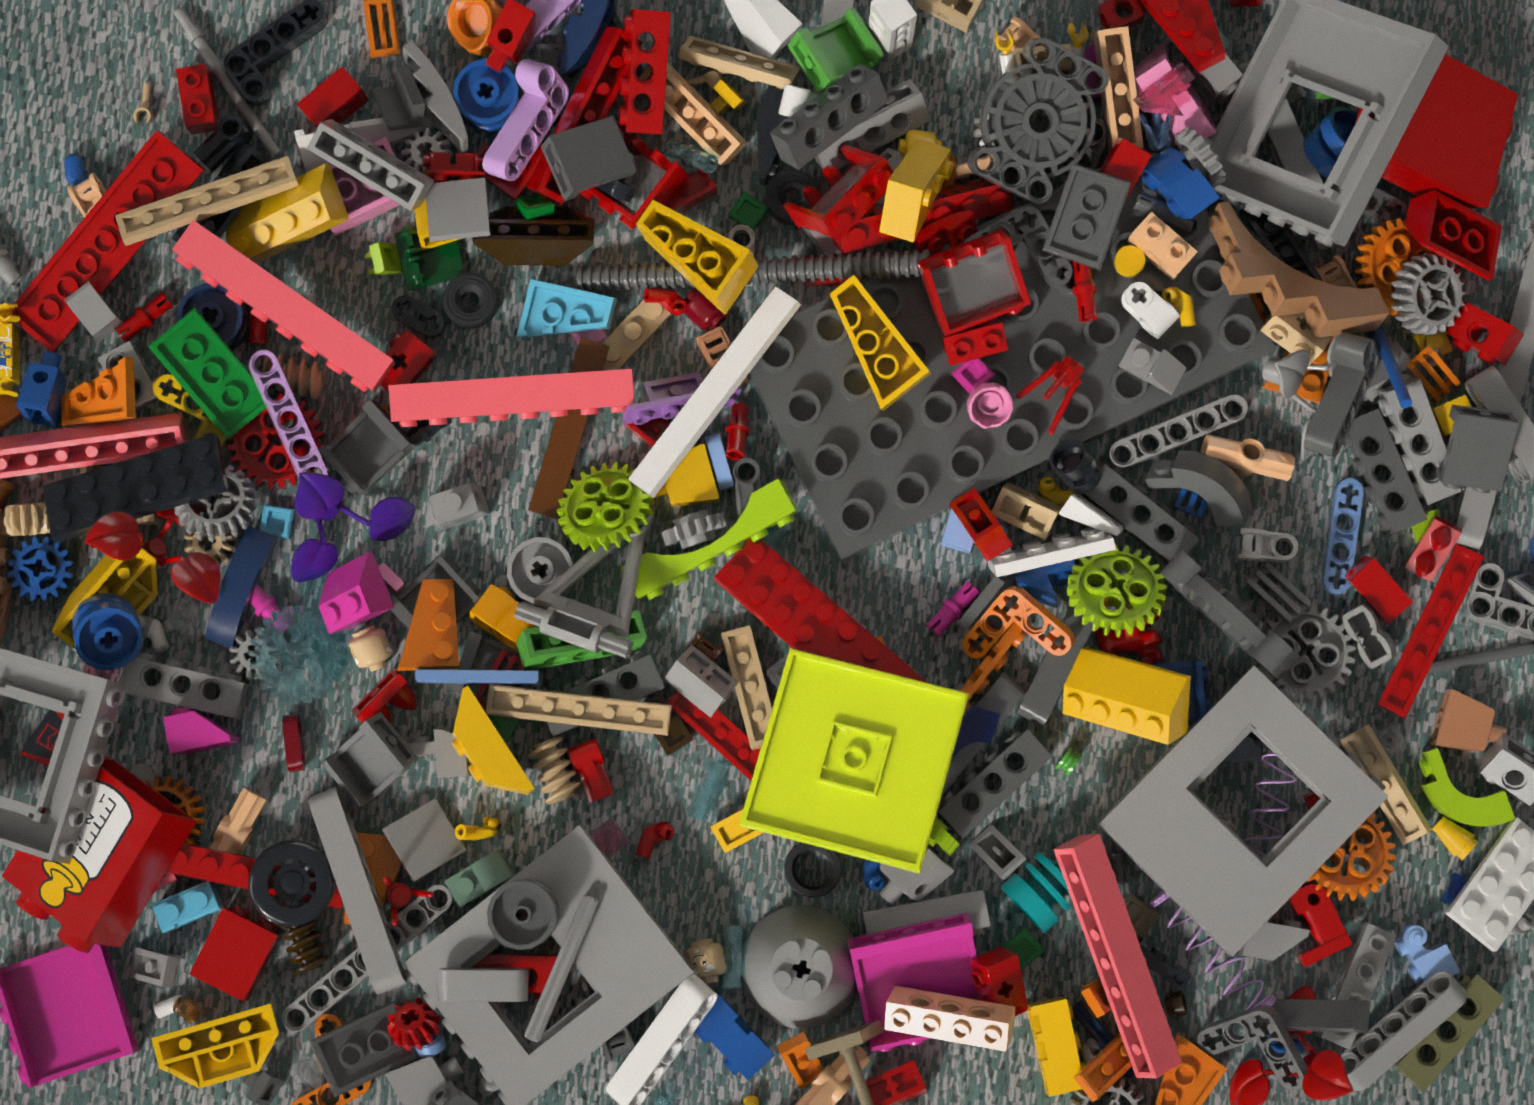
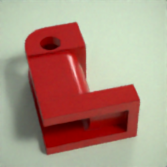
M1308 883L1303 884L1288 900L1293 913L1301 914L1316 944L1296 954L1300 965L1304 967L1353 945L1330 897L1326 896V890L1323 887L1315 890L1317 884ZM1310 894H1313L1315 898L1312 904L1308 902Z

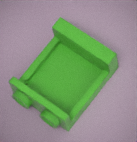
M855 8L848 9L843 17L815 30L809 31L807 27L799 30L787 45L818 94H821L828 86L837 82L859 64L874 70L884 58L880 44L873 38L866 27L864 19L859 16Z

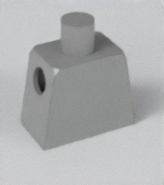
M467 483L431 495L427 501L436 532L490 514L481 485Z
M928 846L921 874L880 864V870L890 881L879 894L891 905H894L903 893L918 902L946 880L955 870Z
M434 1055L396 1068L385 1075L402 1105H428L440 1087L445 1086L449 1080L465 1071L456 1056L440 1064L438 1058Z

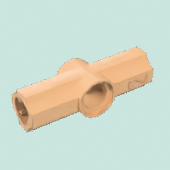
M1207 434L1200 449V453L1219 460L1226 466L1231 467L1232 471L1237 475L1243 477L1256 473L1288 481L1292 476L1295 466V457L1292 454L1264 448L1261 442L1251 438L1239 442Z
M243 788L229 815H226L218 825L213 836L214 842L210 848L235 854L241 853L252 837L254 831L252 828L268 800L247 788Z
M857 1046L858 1050L855 1052L863 1070L870 1059L867 1056V1052L860 1046ZM839 1055L831 1065L828 1064L810 1084L811 1088L795 1105H835L852 1086L850 1084L852 1078L844 1055Z

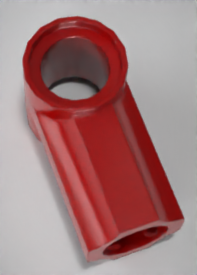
M596 738L567 748L576 774L579 773L589 803L613 795V787L603 764L605 761Z

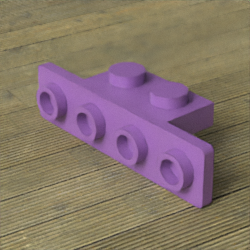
M700 372L643 382L641 389L646 402L628 405L622 418L624 424L634 423L635 425H641L651 419H671L676 417L703 382ZM740 385L723 408L730 407L737 402L742 390Z

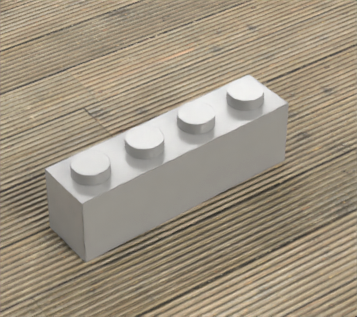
M984 890L862 912L866 934L966 912L970 918L974 935L984 934V927H990Z

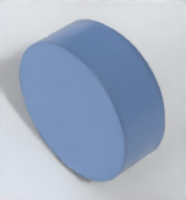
M442 1032L432 1036L433 1044L423 1043L422 1051L415 1046L419 1057L434 1056L446 1048L447 1043Z

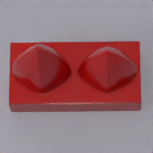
M1435 515L1405 562L1404 568L1415 573L1418 577L1431 582L1462 534V529Z
M394 667L352 709V712L362 723L381 712L391 724V714L386 703L389 702L401 709L416 710V699L412 688L407 683L408 681Z

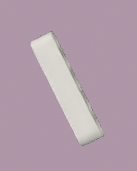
M692 974L682 981L608 1083L606 1092L619 1105H641L715 1004L718 997L717 994L697 975Z

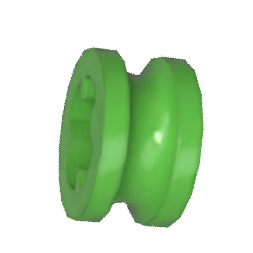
M1069 746L1054 768L1057 770L1063 769L1064 775L1068 776L1083 754L1080 752L1074 753L1073 747Z

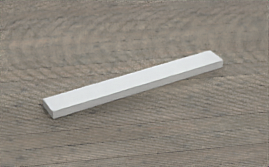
M775 286L629 477L633 484L652 498L655 497L801 306L797 300Z

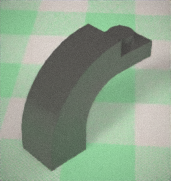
M1179 450L1175 460L1163 459L1154 461L1145 478L1148 488H1184L1199 494L1209 504L1216 526H1245L1253 509L1248 490L1237 474L1224 463L1202 453Z

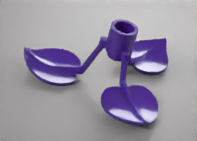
M300 472L295 509L301 517L314 519L320 533V540L307 539L297 548L291 565L293 580L295 582L313 580L327 574L334 567L338 552L332 543H326L327 537L322 521H329L335 518L338 510L343 511L365 526H370L369 536L373 540L388 541L398 537L407 529L414 517L415 505L400 497H388L380 500L372 508L370 513L371 519L368 520L342 505L341 500L344 496V489L338 480L320 473Z

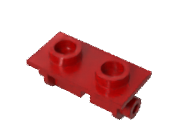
M429 152L428 155L422 156V166L428 167V170L426 169L422 174L434 180V183L446 182L447 179L466 180L483 178L485 172L478 171V169H483V157H478L476 153H456L455 164H450V153Z
M1002 321L945 336L942 341L949 366L1008 350Z

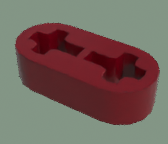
M298 713L283 715L282 728L288 771L290 773L305 771L306 760L300 716Z

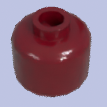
M696 287L684 299L687 302L685 316L703 331L719 327L729 315V312L724 315Z

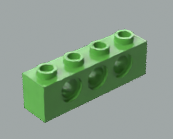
M639 610L632 611L628 636L617 635L634 642L631 652L639 651L647 638ZM540 627L523 629L516 642L523 671L616 655L602 649L599 653H595L541 633Z

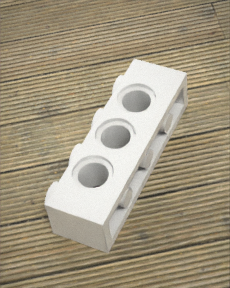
M907 0L871 1L868 30L880 44L887 63L912 47L917 14Z

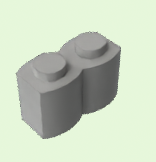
M1367 601L1343 614L1344 627L1351 638L1358 642L1359 654L1370 668L1373 669L1396 655L1393 639L1381 628L1379 614Z

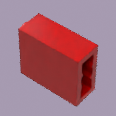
M233 905L232 909L229 907L222 908L189 975L245 1002L250 999L282 934L275 931L277 925L262 918L257 922L248 917L249 911Z

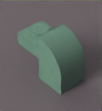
M497 850L444 882L459 908L486 892H490L507 882L515 874L502 851Z

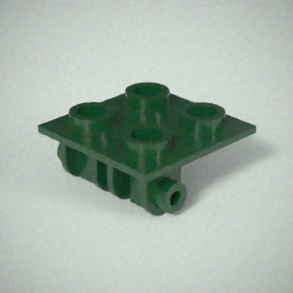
M405 226L401 228L402 232L394 233L407 291L449 282L454 277L465 273L457 240L422 251L417 228Z

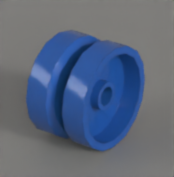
M481 59L469 63L459 72L454 81L453 96L460 115L468 126L479 132L494 133L502 129L522 97L516 77L506 65L501 73L485 65L487 59ZM491 94L492 97L485 99L484 96Z
M1335 107L1321 121V125L1316 126L1304 138L1303 147L1307 158L1320 174L1328 178L1348 140L1358 116L1354 111L1344 107Z
M100 593L85 599L73 613L71 623L73 640L77 654L85 664L95 669L111 671L122 668L135 659L141 649L143 635L137 611L129 600L118 594Z

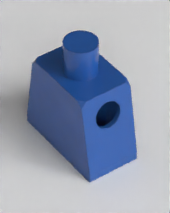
M44 352L41 364L30 363L28 365L16 404L28 423L58 428L61 413V396L65 393L67 380L59 368L62 356L57 353Z

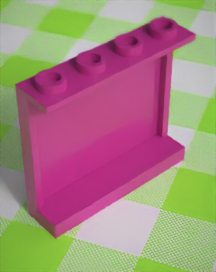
M967 912L847 939L865 1024L881 1020L883 1028H885L886 1002L895 985L979 1000L976 986L971 978L973 971L970 960L976 958L977 955L973 940L972 924ZM884 1030V1032L870 1039L869 1044L871 1052L876 1050L887 1052L894 1049L895 1046L904 1044L918 1045L931 1038Z
M94 944L89 953H83L70 946H66L0 968V1001L2 1004L0 1016L5 1025L8 1024L11 1036L8 1037L9 1046L13 1054L18 1056L20 1066L17 1067L18 1075L23 1084L26 1083L27 1088L35 1087L140 1051L106 945Z

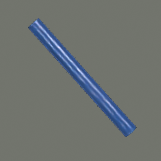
M1381 324L1377 330L1371 332L1400 406L1402 408H1409L1412 405V400Z

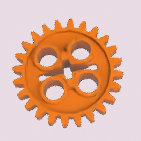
M1401 218L1380 223V226L1372 227V234L1364 235L1363 237L1367 244L1358 246V249L1364 253L1363 256L1355 258L1357 262L1362 264V268L1356 269L1355 273L1363 275V278L1357 284L1366 285L1367 288H1378L1388 308L1389 316H1395L1398 312L1390 308L1395 303V299L1389 296L1395 292V287L1391 284L1398 280L1395 272L1403 270L1402 263L1411 261V257L1424 255V253L1436 254L1416 241L1405 227L1406 220H1401Z
M1375 813L1371 814L1348 838L1346 854L1349 857L1345 862L1346 876L1341 874L1345 857V850L1342 848L1343 843L1328 858V860L1335 864V867L1331 868L1323 864L1307 880V882L1314 879L1318 881L1315 890H1319L1324 886L1327 888V897L1333 891H1336L1339 900H1342L1345 893H1348L1350 899L1355 901L1358 892L1365 899L1370 893L1369 889L1376 893L1380 888V884L1385 885L1389 879L1387 875H1391L1394 867L1390 864L1394 863L1396 856L1390 852H1393L1396 845L1394 843H1387L1392 833H1382L1381 830L1385 823L1375 824L1373 822ZM1356 836L1364 837L1368 844L1358 842ZM1359 864L1363 866L1366 872H1358L1353 865Z

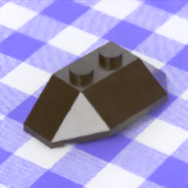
M506 206L489 213L490 236L473 237L472 239L474 245L504 265L565 266L594 245L595 219L586 217L582 213L565 206H554V214L526 219L515 210V206Z

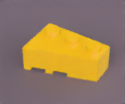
M920 139L916 140L888 180L879 232L914 243L937 194L942 188L944 180L949 179L953 162L949 160L952 149Z
M1058 996L1028 1003L1027 1014L1046 1094L1051 1097L1081 1090L1082 1088L1073 1077L1085 1066V1062H1080L1078 1050H1081V1044L1077 1031H1073L1071 1020L1074 1019V1014L1070 1001L1067 1002L1066 998Z

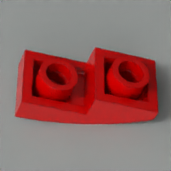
M971 210L957 212L926 226L919 231L914 241L916 250H919V253H923L924 249H928L932 256L940 252L947 243L952 247L963 244L968 237L978 232L974 213Z

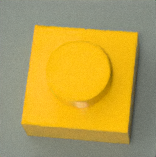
M1446 332L1433 335H1412L1419 353L1428 345L1432 349L1438 348L1442 356L1453 351Z

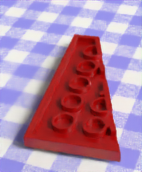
M1139 0L1199 73L1225 60V50L1208 0Z

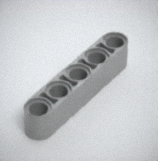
M1229 395L1118 440L1108 450L1107 462L1109 465H1115L1120 470H1125L1204 438L1207 434L1211 435L1231 427L1246 416L1248 411L1247 402L1240 395ZM1233 403L1237 405L1239 416H1229L1225 411L1226 404ZM1204 414L1209 416L1212 421L1211 427L1207 429L1202 428L1197 421L1198 415ZM1171 426L1181 427L1184 431V438L1181 440L1172 438L1169 431ZM1142 438H1153L1157 445L1156 450L1147 451L1144 449ZM1117 448L1125 449L1129 454V460L1124 463L1117 461L1114 457V450Z
M1439 971L1433 974L1368 1030V1033H1365L1353 1043L1350 1050L1346 1049L1341 1054L1353 1090L1361 1091L1369 1087L1465 1003L1467 992L1450 973Z

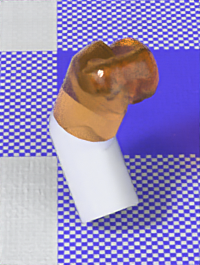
M182 995L173 996L153 1005L155 1014L159 1019L175 1013L184 1017L186 1022L192 1023L198 1020L200 1016L198 1005L195 1001Z

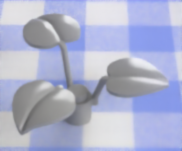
M1335 335L1331 341L1325 364L1309 365V352L1302 349L1289 354L1281 360L1271 357L1263 370L1264 380L1280 385L1279 390L1284 398L1292 397L1311 414V418L1305 423L1302 433L1300 461L1306 460L1314 453L1304 448V439L1316 409L1297 395L1296 392L1307 369L1329 370V376L1332 377L1337 366L1335 346L1340 335Z

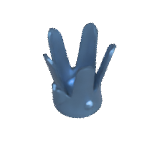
M1157 106L1152 108L1153 130L1148 125L1145 116L1140 114V120L1146 132L1148 148L1152 151L1161 152L1170 147L1169 127L1171 111L1167 112L1166 121L1162 123L1159 108Z

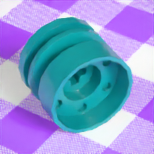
M1037 851L1033 858L1041 867L1037 870L1027 861L1024 867L1031 876L1027 881L1014 873L1000 887L1039 930L1046 933L1059 921L1052 907L1057 904L1062 909L1069 911L1071 906L1063 897L1066 894L1070 898L1071 896L1059 864L1044 856L1040 851Z

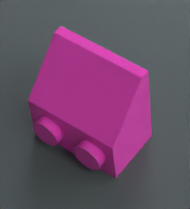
M372 551L327 574L318 607L329 634L353 629L394 608Z
M189 707L171 710V716L163 717L170 754L182 756L241 743L239 736L207 715L195 712V709H189Z

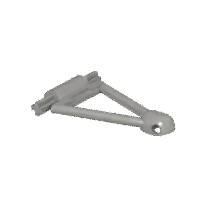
M650 506L653 515L645 516L649 524L638 526L641 534L633 532L630 534L632 541L628 545L616 615L561 596L616 547L615 543L610 544L609 551H605L603 545H600L596 552L591 548L534 599V603L539 607L519 602L514 617L539 626L540 632L595 653H599L602 649L624 658L629 657L634 642L617 635L628 636L645 536L655 519L654 507Z

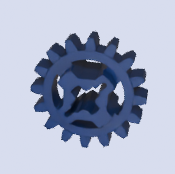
M33 537L32 545L22 541L23 550L20 552L13 549L12 551L16 556V560H8L7 564L14 567V570L8 572L7 576L16 579L11 584V587L14 589L22 588L19 595L25 598L30 594V600L33 602H37L39 596H41L44 602H49L50 594L60 598L59 589L62 587L69 590L70 588L65 582L66 579H74L75 575L68 572L69 568L75 566L74 562L66 560L71 555L70 551L64 550L60 552L63 544L59 542L54 543L52 546V539L49 537H45L43 543H41L38 537ZM36 551L35 556L25 560L31 553ZM52 553L58 558L60 568L54 565ZM43 565L52 572L46 571L39 574L30 567L36 568ZM22 571L26 572L30 579L28 584H30V586H28L25 582L22 575ZM57 579L51 586L46 588L48 582Z

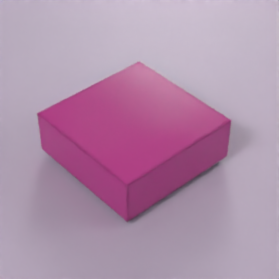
M980 358L963 362L951 374L969 394H971L974 388L982 383H987L995 376Z

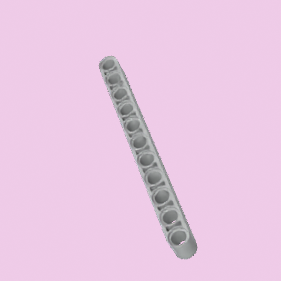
M1534 230L1530 232L1526 242L1505 321L1515 326L1524 336L1506 366L1497 362L1493 366L1501 374L1519 403L1521 402L1534 353ZM1461 487L1452 524L1462 529V534L1456 544L1477 550L1480 549L1485 538L1497 491L1490 490V493H1481L1473 490L1472 487Z

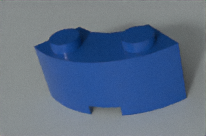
M1167 147L1148 161L1142 171L1144 174L1142 180L1150 191H1155L1168 201L1167 205L1176 217L1192 219L1220 197L1197 168L1191 171L1182 162L1186 159L1182 153L1172 147Z
M715 991L718 996L717 1000L697 1027L695 1033L704 1043L710 1040L726 1057L723 1061L724 1065L734 1075L740 1072L749 1080L775 1054L733 1007Z

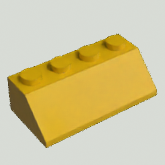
M325 163L296 177L299 186L244 205L227 228L225 236L227 243L258 264L349 220L329 163Z
M1083 647L1064 684L1062 714L1169 745L1187 734L1191 676Z

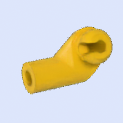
M1176 287L1166 288L1162 292L1161 298L1179 312L1181 327L1196 325L1191 296Z

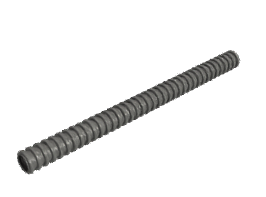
M924 249L923 253H919V250H914V253L905 250L904 254H901L900 251H895V254L886 251L885 254L876 252V255H872L871 252L863 255L860 252L857 253V256H853V253H848V256L839 253L838 257H835L834 254H829V257L820 254L818 258L815 255H811L810 258H807L806 255L797 258L795 255L791 259H788L787 256H783L782 259L774 256L772 260H769L768 257H764L763 260L755 257L759 267L747 285H751L752 282L759 285L761 281H764L765 284H769L770 281L778 284L780 280H783L784 283H788L789 280H792L793 283H797L798 280L807 282L808 279H811L812 282H816L817 279L825 282L826 278H830V281H835L836 278L844 281L845 278H850L853 275L858 277L859 280H863L864 277L870 280L873 279V276H877L878 279H882L883 276L891 279L892 275H896V278H901V275L910 278L913 274L915 277H920L921 272L916 261L927 258L931 254L928 249ZM645 262L643 266H640L639 263H634L633 266L626 263L624 267L621 264H616L615 267L607 264L606 267L597 265V268H594L593 265H589L588 268L581 265L576 273L578 289L583 291L589 289L590 292H594L595 289L603 292L605 288L608 291H613L614 288L617 291H621L623 288L631 290L634 287L636 290H640L641 287L645 289L650 288V286H653V288L662 286L663 289H667L670 285L672 288H677L678 285H681L682 288H686L687 285L695 287L667 262H662L661 265H658L657 262H653L652 265Z

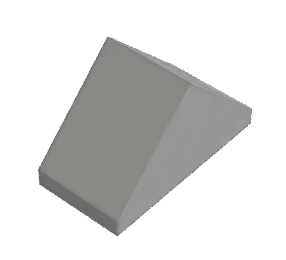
M89 281L65 299V302L89 333L100 342L114 332L115 327L123 323L121 318Z
M992 824L969 844L1001 880L1008 877L1026 860L1024 855Z

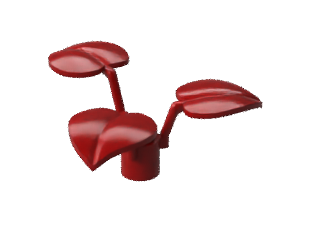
M174 508L157 513L163 518H168L159 535L156 538L148 539L145 543L144 535L137 532L138 523L136 519L124 512L106 514L89 530L85 543L97 548L107 556L122 561L130 560L140 552L142 547L155 557L156 567L158 565L164 567L168 563L177 562L172 566L170 574L173 582L183 592L206 603L214 604L218 600L221 573L218 564L213 558L201 552H192L186 559L181 555L165 558L167 548L162 539L173 521L180 525L179 517L175 514ZM192 509L193 512H195L197 515H200L198 509Z
M1305 985L1297 989L1287 999L1317 1000L1313 989ZM1288 1031L1291 1037L1297 1035V1039L1310 1052V1055L1303 1058L1309 1072L1302 1081L1304 1093L1309 1098L1325 1101L1353 1092L1345 1063L1340 1054L1333 1050L1320 1052L1314 1049L1304 1038V1034H1311L1314 1031ZM1251 1059L1242 1063L1234 1072L1230 1082V1104H1264L1270 1093V1081L1267 1076L1275 1075L1273 1070H1264L1262 1062L1257 1059ZM1288 1072L1289 1076H1299L1297 1073Z

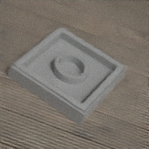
M485 178L432 184L426 196L430 242L490 236Z
M436 798L382 829L413 882L466 851L461 840L456 838L455 830Z

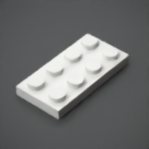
M1090 527L1081 530V535L1070 537L1069 533L1053 536L1051 542L1041 544L1040 540L1029 541L1022 544L1023 548L1012 551L1010 547L988 561V566L996 577L1116 550L1114 538L1110 534Z
M1518 817L1510 821L1445 912V914L1492 952L1500 948L1534 900V830Z

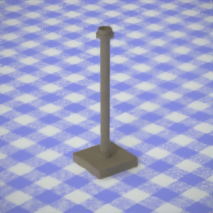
M881 1020L826 1036L805 1048L808 1060L839 1051L840 1055H844L860 1104L874 1105L855 1051L858 1050L857 1045L865 1043L884 1032Z

